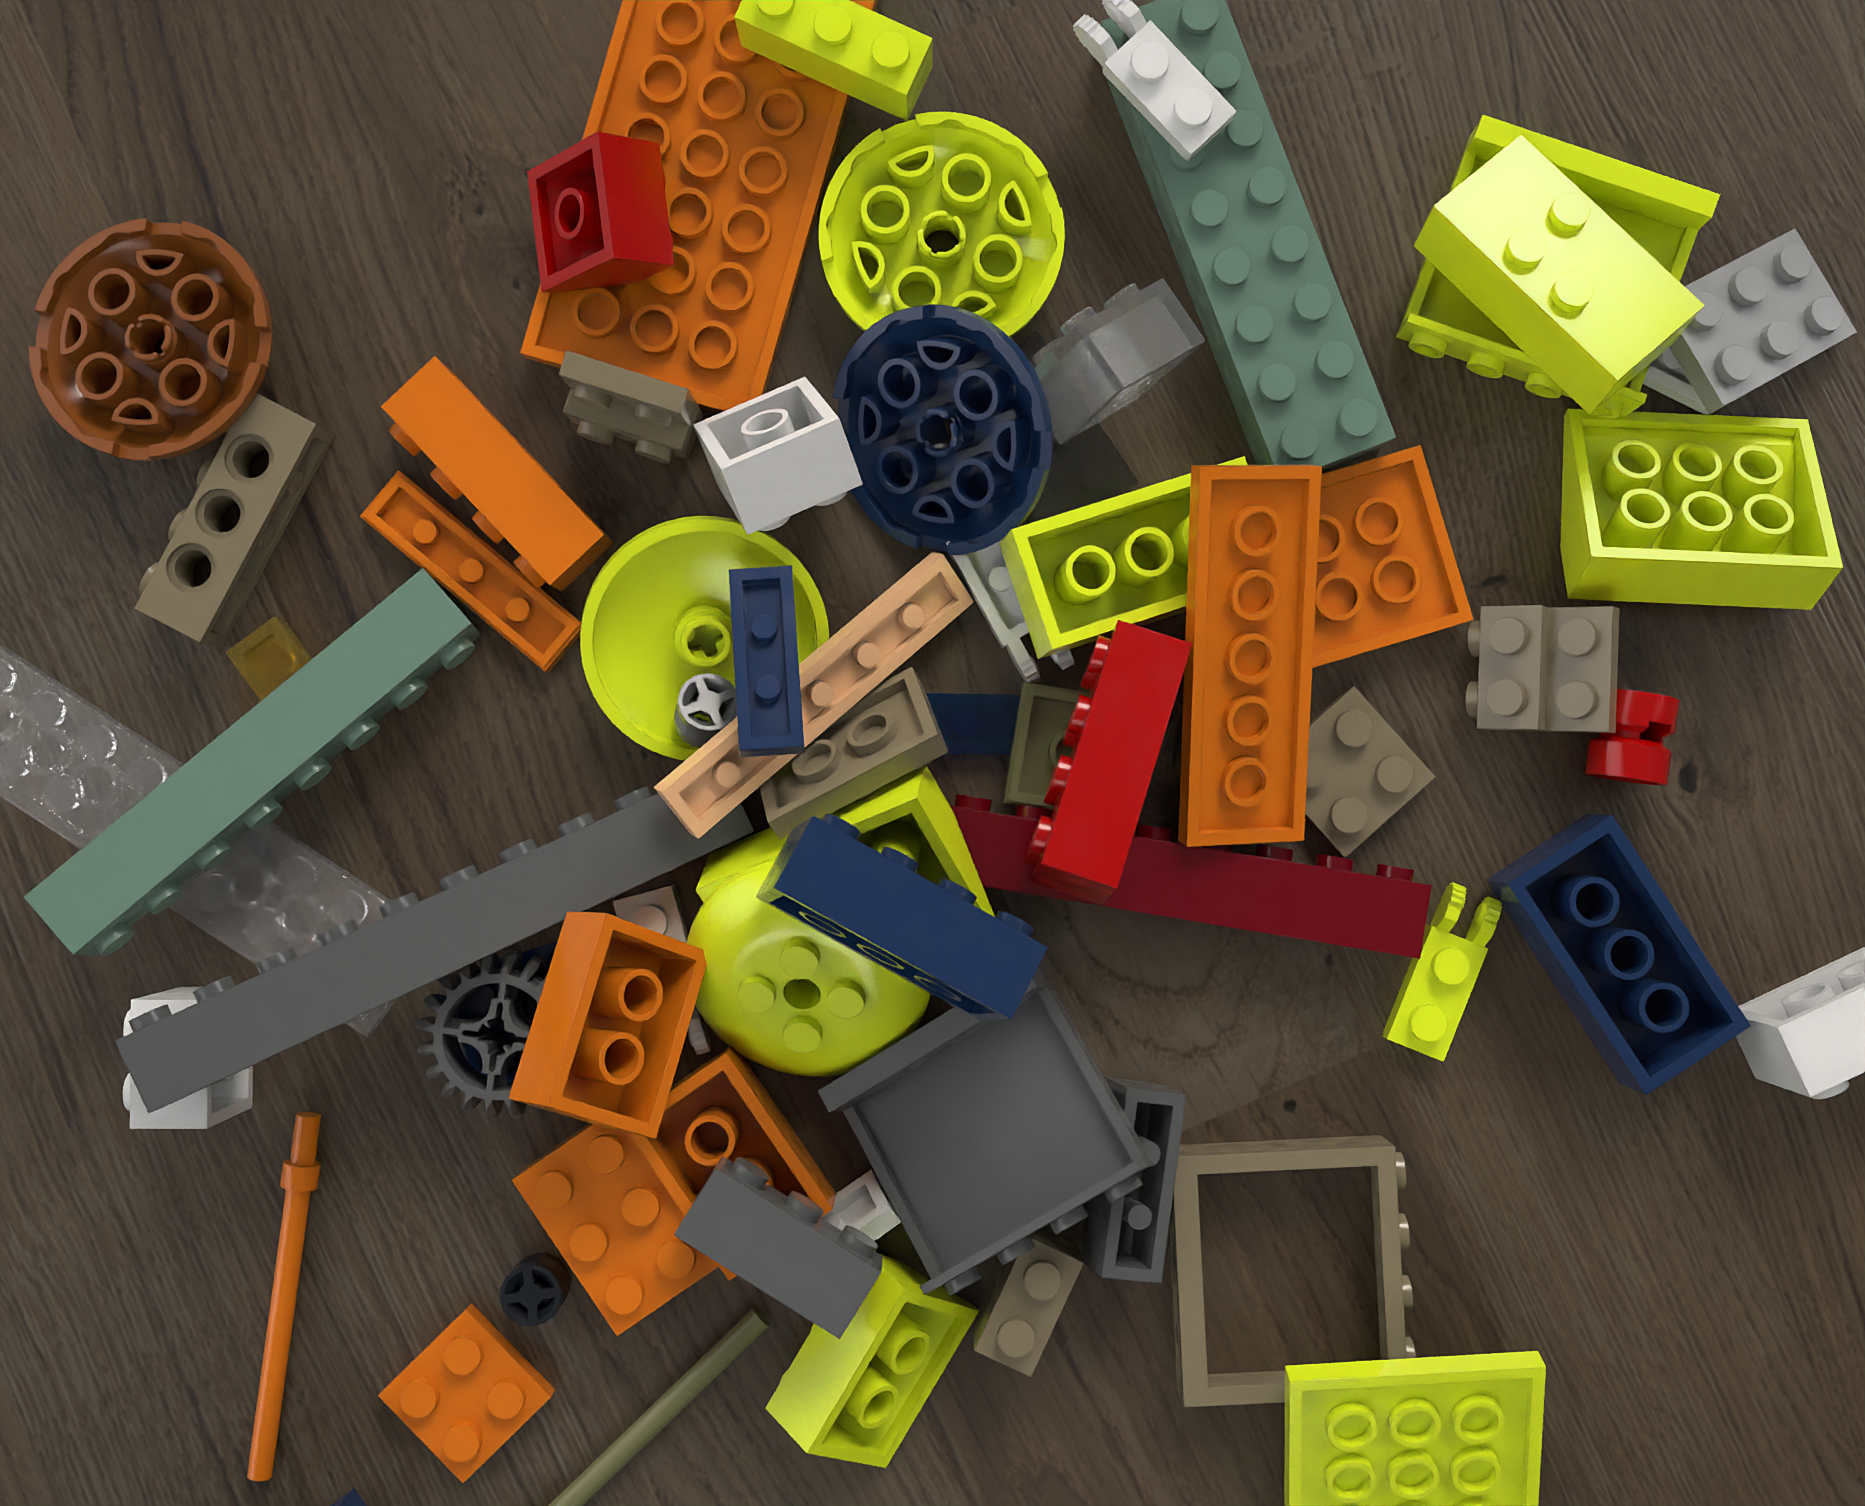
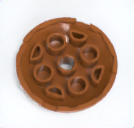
M147 218L127 221L102 230L81 243L63 259L46 282L37 300L34 311L40 314L36 332L35 347L28 346L31 374L37 392L51 416L63 429L82 443L102 453L122 459L152 461L187 454L207 445L225 433L246 412L256 397L269 366L273 338L272 319L269 303L258 276L244 257L225 240L208 229L186 221H182L181 224L152 223ZM165 337L164 343L161 346L164 352L160 355L156 352L153 353L155 345L160 339Z

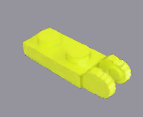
M1454 882L1450 883L1444 891L1431 924L1425 925L1420 959L1412 958L1382 1037L1442 1062L1445 1060L1487 954L1488 948L1485 945L1494 934L1502 909L1501 901L1487 896L1478 906L1465 939L1449 933L1457 923L1467 894V889L1464 886Z

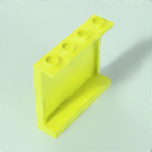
M1482 115L1468 139L1449 193L1522 135L1680 282L1697 233L1712 218L1720 194ZM1427 258L1424 259L1396 338L1408 341V346L1412 351L1426 357L1443 358L1444 354L1466 361V367L1478 375L1488 378H1501L1502 375L1524 381L1526 382L1525 388L1533 394L1546 398H1560L1561 395L1570 397ZM1649 365L1592 414L1616 419L1620 415L1626 417L1643 405L1647 394L1640 392Z

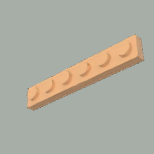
M931 552L799 664L804 747L810 744L974 603L943 554ZM736 717L654 786V789L688 832L699 839L797 754L741 758L738 720Z

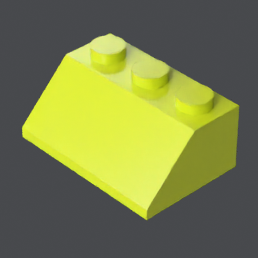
M881 1255L883 1256L881 1274L841 1338L838 1339L818 1325L813 1324L810 1334L789 1369L783 1374L779 1386L765 1409L808 1454L886 1468L979 1310L956 1294L949 1296L946 1288L943 1286L924 1295L920 1286L931 1279L897 1259Z

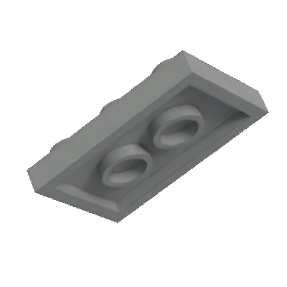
M1793 229L1684 286L1705 306L1669 348L1708 414H1711L1857 333L1797 230Z

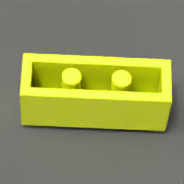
M742 0L734 16L742 47L905 121H908L933 67V38L850 0Z

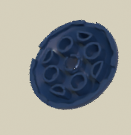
M920 305L896 311L874 323L859 337L845 357L833 394V398L839 399L838 417L863 483L850 490L859 505L881 529L898 541L915 549L923 546L937 551L948 552V555H963L985 549L1003 540L1009 531L1019 527L1035 508L1047 482L1052 463L1053 425L1051 411L1042 382L1026 354L1015 341L990 321L973 312L948 305ZM950 418L953 421L950 424L952 438L946 431L945 419Z

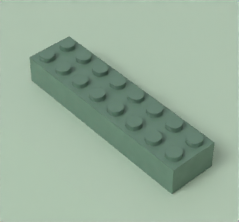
M1155 0L1138 7L1146 23L1151 20L1237 111L1234 119L1191 160L1187 161L1105 76L1256 465L1322 466V472L1381 450L1394 440L1396 435L1226 0ZM1111 18L1101 21V27L1111 36L1119 50L1130 38Z

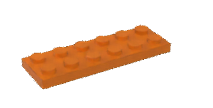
M1191 465L1185 641L1192 643V647L1184 669L1178 841L1186 847L1304 841L1322 466Z

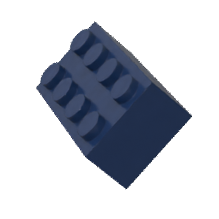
M825 814L824 818L820 820L815 816H811L792 829L760 887L756 898L977 1020H1010L1013 1018L1048 948L1031 938L1034 931L1032 926L1006 912L999 911L995 918L975 907L973 904L977 897L966 888L952 881L941 879L939 885H936L918 875L916 871L919 864L900 851L890 847H883L881 853L861 843L858 841L861 832L855 826L839 817Z
M1584 815L1486 880L1619 1084L1647 1095L1751 1027L1613 815Z

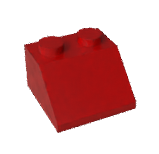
M597 131L527 171L542 292L560 293L638 283L674 266L673 237L670 232L665 193L666 179L662 169L660 145L658 142Z

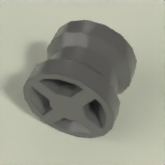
M710 673L696 675L687 680L680 689L673 719L675 730L681 739L693 747L701 748L737 717L736 689L730 681L722 676ZM700 713L703 716L709 717L711 722L708 723L707 720L699 717L695 718L694 715Z

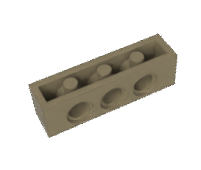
M258 393L246 412L226 431L227 435L217 454L210 456L200 468L197 476L198 489L188 508L181 510L173 519L168 531L170 542L160 561L151 565L142 577L139 586L141 596L135 606V609L200 643L219 647L224 646L335 436L319 425ZM267 450L269 454L268 468L262 475L253 478L250 472L251 461L257 453ZM237 503L240 508V520L236 527L225 532L222 526L223 513L229 506ZM208 557L211 562L210 577L204 584L197 586L193 575L194 568L201 559Z

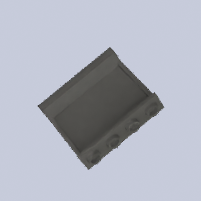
M1040 965L1012 1019L977 1020L954 1007L818 1090L829 1113L843 1111L924 1264L931 1280L920 1286L924 1295L942 1286H945L949 1296L982 1278L977 1267L978 1265L996 1255L1002 1266L1035 1247L1030 1235L1049 1224L1055 1235L1068 1229L1089 1216L1083 1206L1085 1203L1103 1193L1109 1204L1143 1185L1137 1173L1153 1165Z

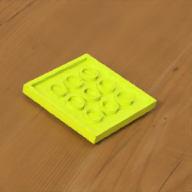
M1525 1351L1285 1366L1284 1506H1538L1546 1365L1539 1352Z

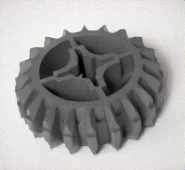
M519 949L508 950L503 958L502 965L497 953L490 954L480 959V968L475 962L459 969L460 978L449 974L438 979L437 982L445 995L431 993L425 997L424 1004L428 1009L435 1012L437 1017H424L418 1020L417 1029L422 1032L433 1033V1040L419 1045L417 1053L423 1056L435 1053L438 1063L430 1066L425 1071L426 1077L433 1079L442 1074L446 1075L450 1081L442 1087L440 1092L441 1097L445 1099L452 1097L460 1090L465 1092L461 1102L462 1111L471 1112L478 1106L481 1099H484V1113L488 1119H495L499 1116L504 1103L512 1118H519L525 1114L526 1104L508 1099L513 1082H507L508 1070L515 1066L518 1052L524 1050L532 1025V1021L523 1010L524 995L518 994L519 988L532 996L537 1003L539 1002L546 977L542 978L540 976L544 968V957L540 955L533 956L527 962L524 970H522V955ZM499 983L498 997L491 999L490 1009L485 1017L459 1018L466 1001L478 988L484 984ZM505 1020V1030L514 1033L517 1037L523 1038L519 1040L516 1038L502 1046L501 1036L492 1034L491 1030L483 1029L491 1028ZM459 1042L473 1045L479 1051L483 1063L482 1073L488 1074V1077L478 1072L468 1062ZM532 1106V1107H534L536 1110H540V1109H541V1108Z

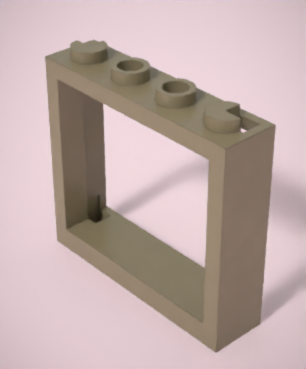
M1383 1136L1180 1145L1168 1233L1176 1388L1184 1407L1285 1402V1371L1208 1374L1197 1176L1199 1174L1370 1166L1380 1359L1416 1358L1413 1341L1410 1336H1405L1404 1313L1412 1312L1413 1294L1408 1275H1402L1401 1251L1409 1250L1410 1235L1407 1218L1404 1213H1399L1398 1189H1405L1406 1167L1402 1153L1396 1152L1395 1146Z

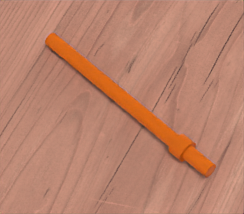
M314 1112L296 1113L290 1159L284 1160L282 1166L280 1187L286 1191L247 1478L252 1481H267L273 1476L311 1191L318 1189L321 1163L315 1160L321 1114Z

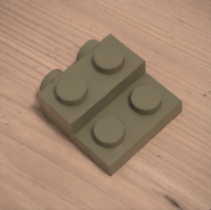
M566 350L558 374L570 387L563 413L574 424L578 425L576 432L578 435L606 445H612L614 437L637 444L635 448L637 454L662 463L670 464L672 455L686 460L690 459L697 437L693 424L702 421L704 414L689 389Z
M1544 605L1481 606L1480 620H1473L1468 630L1469 652L1472 657H1479L1478 681H1470L1466 690V710L1470 717H1477V729L1489 731L1615 733L1620 609L1613 606L1554 608Z

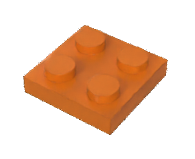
M471 1303L378 1396L441 1462L464 1483L551 1398L555 1389Z

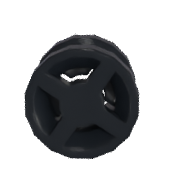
M535 1253L523 1258L505 1277L500 1288V1302L504 1313L512 1321L522 1326L535 1327L546 1323L556 1314L570 1291L568 1270L558 1258L550 1254ZM535 1275H537L538 1280L542 1281L545 1285L548 1284L549 1286L542 1287L540 1283L535 1281Z

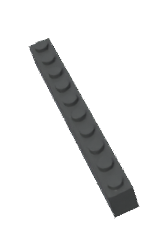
M647 786L615 800L613 803L618 812L595 822L591 812H588L556 827L560 836L559 839L537 848L533 838L500 852L498 856L502 864L482 874H478L475 866L472 865L439 880L443 891L419 902L415 892H412L379 907L383 919L359 929L353 919L318 935L322 944L321 947L297 957L293 947L269 956L256 963L260 975L236 986L231 975L203 986L192 992L197 1003L172 1014L168 1004L139 1015L128 1021L133 1032L115 1040V1043L148 1114L157 1111L467 965L475 963L490 954H494L564 921L567 911L584 912L754 832L742 804L737 805L703 836L697 839L688 832L658 793L651 796Z

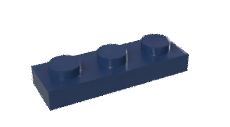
M792 566L729 569L740 757L805 753Z

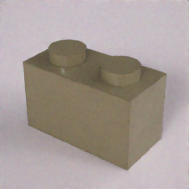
M1043 1228L1030 1235L1035 1245L1033 1249L1001 1267L973 1328L974 1351L1029 1377H1032L1084 1264L1077 1244Z

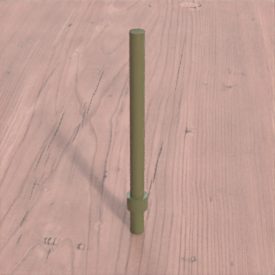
M753 1307L548 1506H584L770 1326L767 1318L757 1308Z

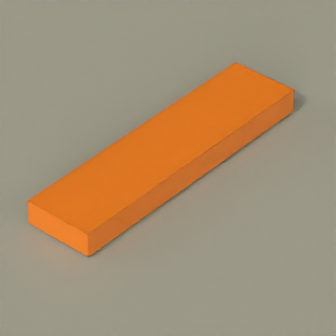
M398 470L360 515L364 521L419 567L423 568L432 578L543 671L549 673L579 638L581 621L541 587H536L517 567L403 472Z

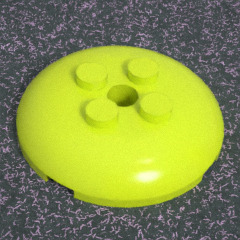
M945 111L915 114V119L896 124L883 131L879 128L856 145L840 164L829 183L820 212L818 231L821 261L827 282L844 312L864 332L877 321L896 311L920 305L935 304L958 307L973 312L996 325L1010 338L1022 330L1036 316L1048 299L1059 274L1065 241L1062 207L1060 208L1046 168L1033 151L1018 137L993 122L977 116ZM945 230L955 235L959 244L947 252H937L935 254L927 246L925 240L934 231Z
M775 861L743 870L722 883L706 899L693 921L687 938V944L703 949L707 963L695 1005L707 1025L725 1044L747 1059L779 1072L808 1077H828L848 1073L916 1030L927 1009L930 993L756 898ZM801 979H809L812 982L803 981Z

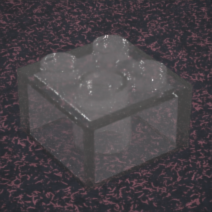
M1164 278L1142 290H1139L1135 283L1126 286L1104 304L1105 310L1097 314L1092 307L1085 308L1061 326L1060 330L1065 336L1064 338L1059 337L1053 340L1032 357L1037 365L1035 370L1048 399L1052 416L1053 435L1060 445L1143 398L1206 341Z

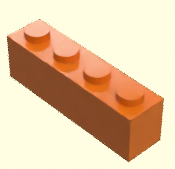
M434 356L381 406L395 421L388 429L391 435L414 457L422 450L437 467L430 473L431 477L454 500H457L462 494L469 499L479 510L471 517L472 520L496 544H499L505 538L521 554L513 563L536 587L540 588L547 582L550 586L562 592L614 543L463 382L437 357Z

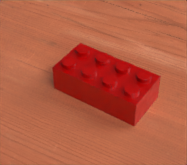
M1121 620L1117 621L1110 638L1098 635L1080 684L1081 688L1091 690L1089 697L1079 695L1062 741V745L1071 747L1072 752L1070 757L1060 755L1043 803L1054 806L1051 818L1041 815L1039 823L1034 829L1024 862L1035 865L1030 882L1102 905L1118 888L1192 643Z

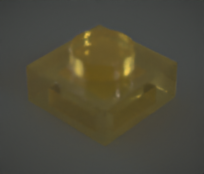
M277 616L271 618L225 652L261 701L313 659L285 620Z

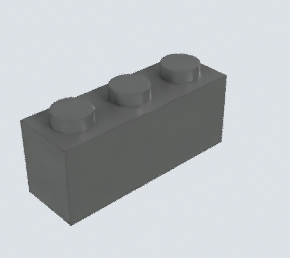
M1104 1077L1153 1165L1137 1173L1143 1185L1109 1204L1103 1193L1087 1202L1086 1211L1089 1216L1084 1220L1081 1256L1084 1264L1101 1278L1161 1283L1186 1094L1161 1083Z
M722 1156L686 1213L674 1236L840 1339L881 1274L883 1256L875 1252L878 1245L868 1235L852 1226L846 1225L843 1231L822 1219L821 1216L824 1213L822 1208L806 1196L792 1191L787 1197L766 1184L769 1176L752 1162L737 1157L733 1163Z

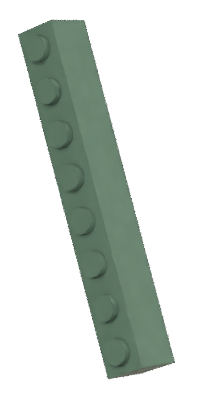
M422 568L24 896L25 900L73 955L97 956L100 953L101 956H107L115 952L132 938L134 931L131 927L148 912L157 914L175 903L184 893L181 885L197 871L201 870L205 873L223 863L234 851L230 844L249 828L252 831H257L272 822L283 810L280 802L298 787L302 791L307 790L320 782L332 768L328 762L347 746L350 750H354L369 741L380 729L377 721L395 706L402 710L417 701L428 688L425 681L443 666L446 670L453 669L466 660L475 649V645L472 642L481 633Z

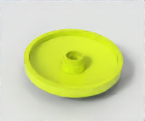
M691 516L666 521L641 532L625 543L611 556L593 582L584 606L580 631V650L587 682L594 698L611 722L636 743L663 756L685 761L699 749L681 739L675 730L673 719L680 689L687 680L696 675L706 673L720 675L730 681L736 689L729 569L792 566L799 664L829 639L828 619L819 590L801 561L789 548L765 531L757 530L747 535L738 520L718 516ZM700 713L694 715L695 718L699 717L707 720L708 723L711 722L709 717L703 716Z

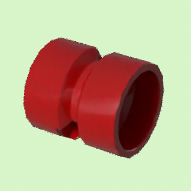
M1617 689L1616 732L1600 733L1599 737L1588 742L1584 774L1614 781L1667 786L1672 751L1664 745V738L1676 732L1680 700L1661 694Z

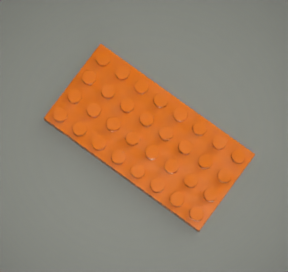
M622 0L582 140L599 131L659 143L662 169L666 179L665 193L670 232L673 237L674 266L638 283L560 293L542 292L540 282L520 351L524 358L561 368L567 350L687 388L699 408L716 413L724 412L766 393L851 96L742 47L734 18L742 0ZM850 0L874 12L878 0Z

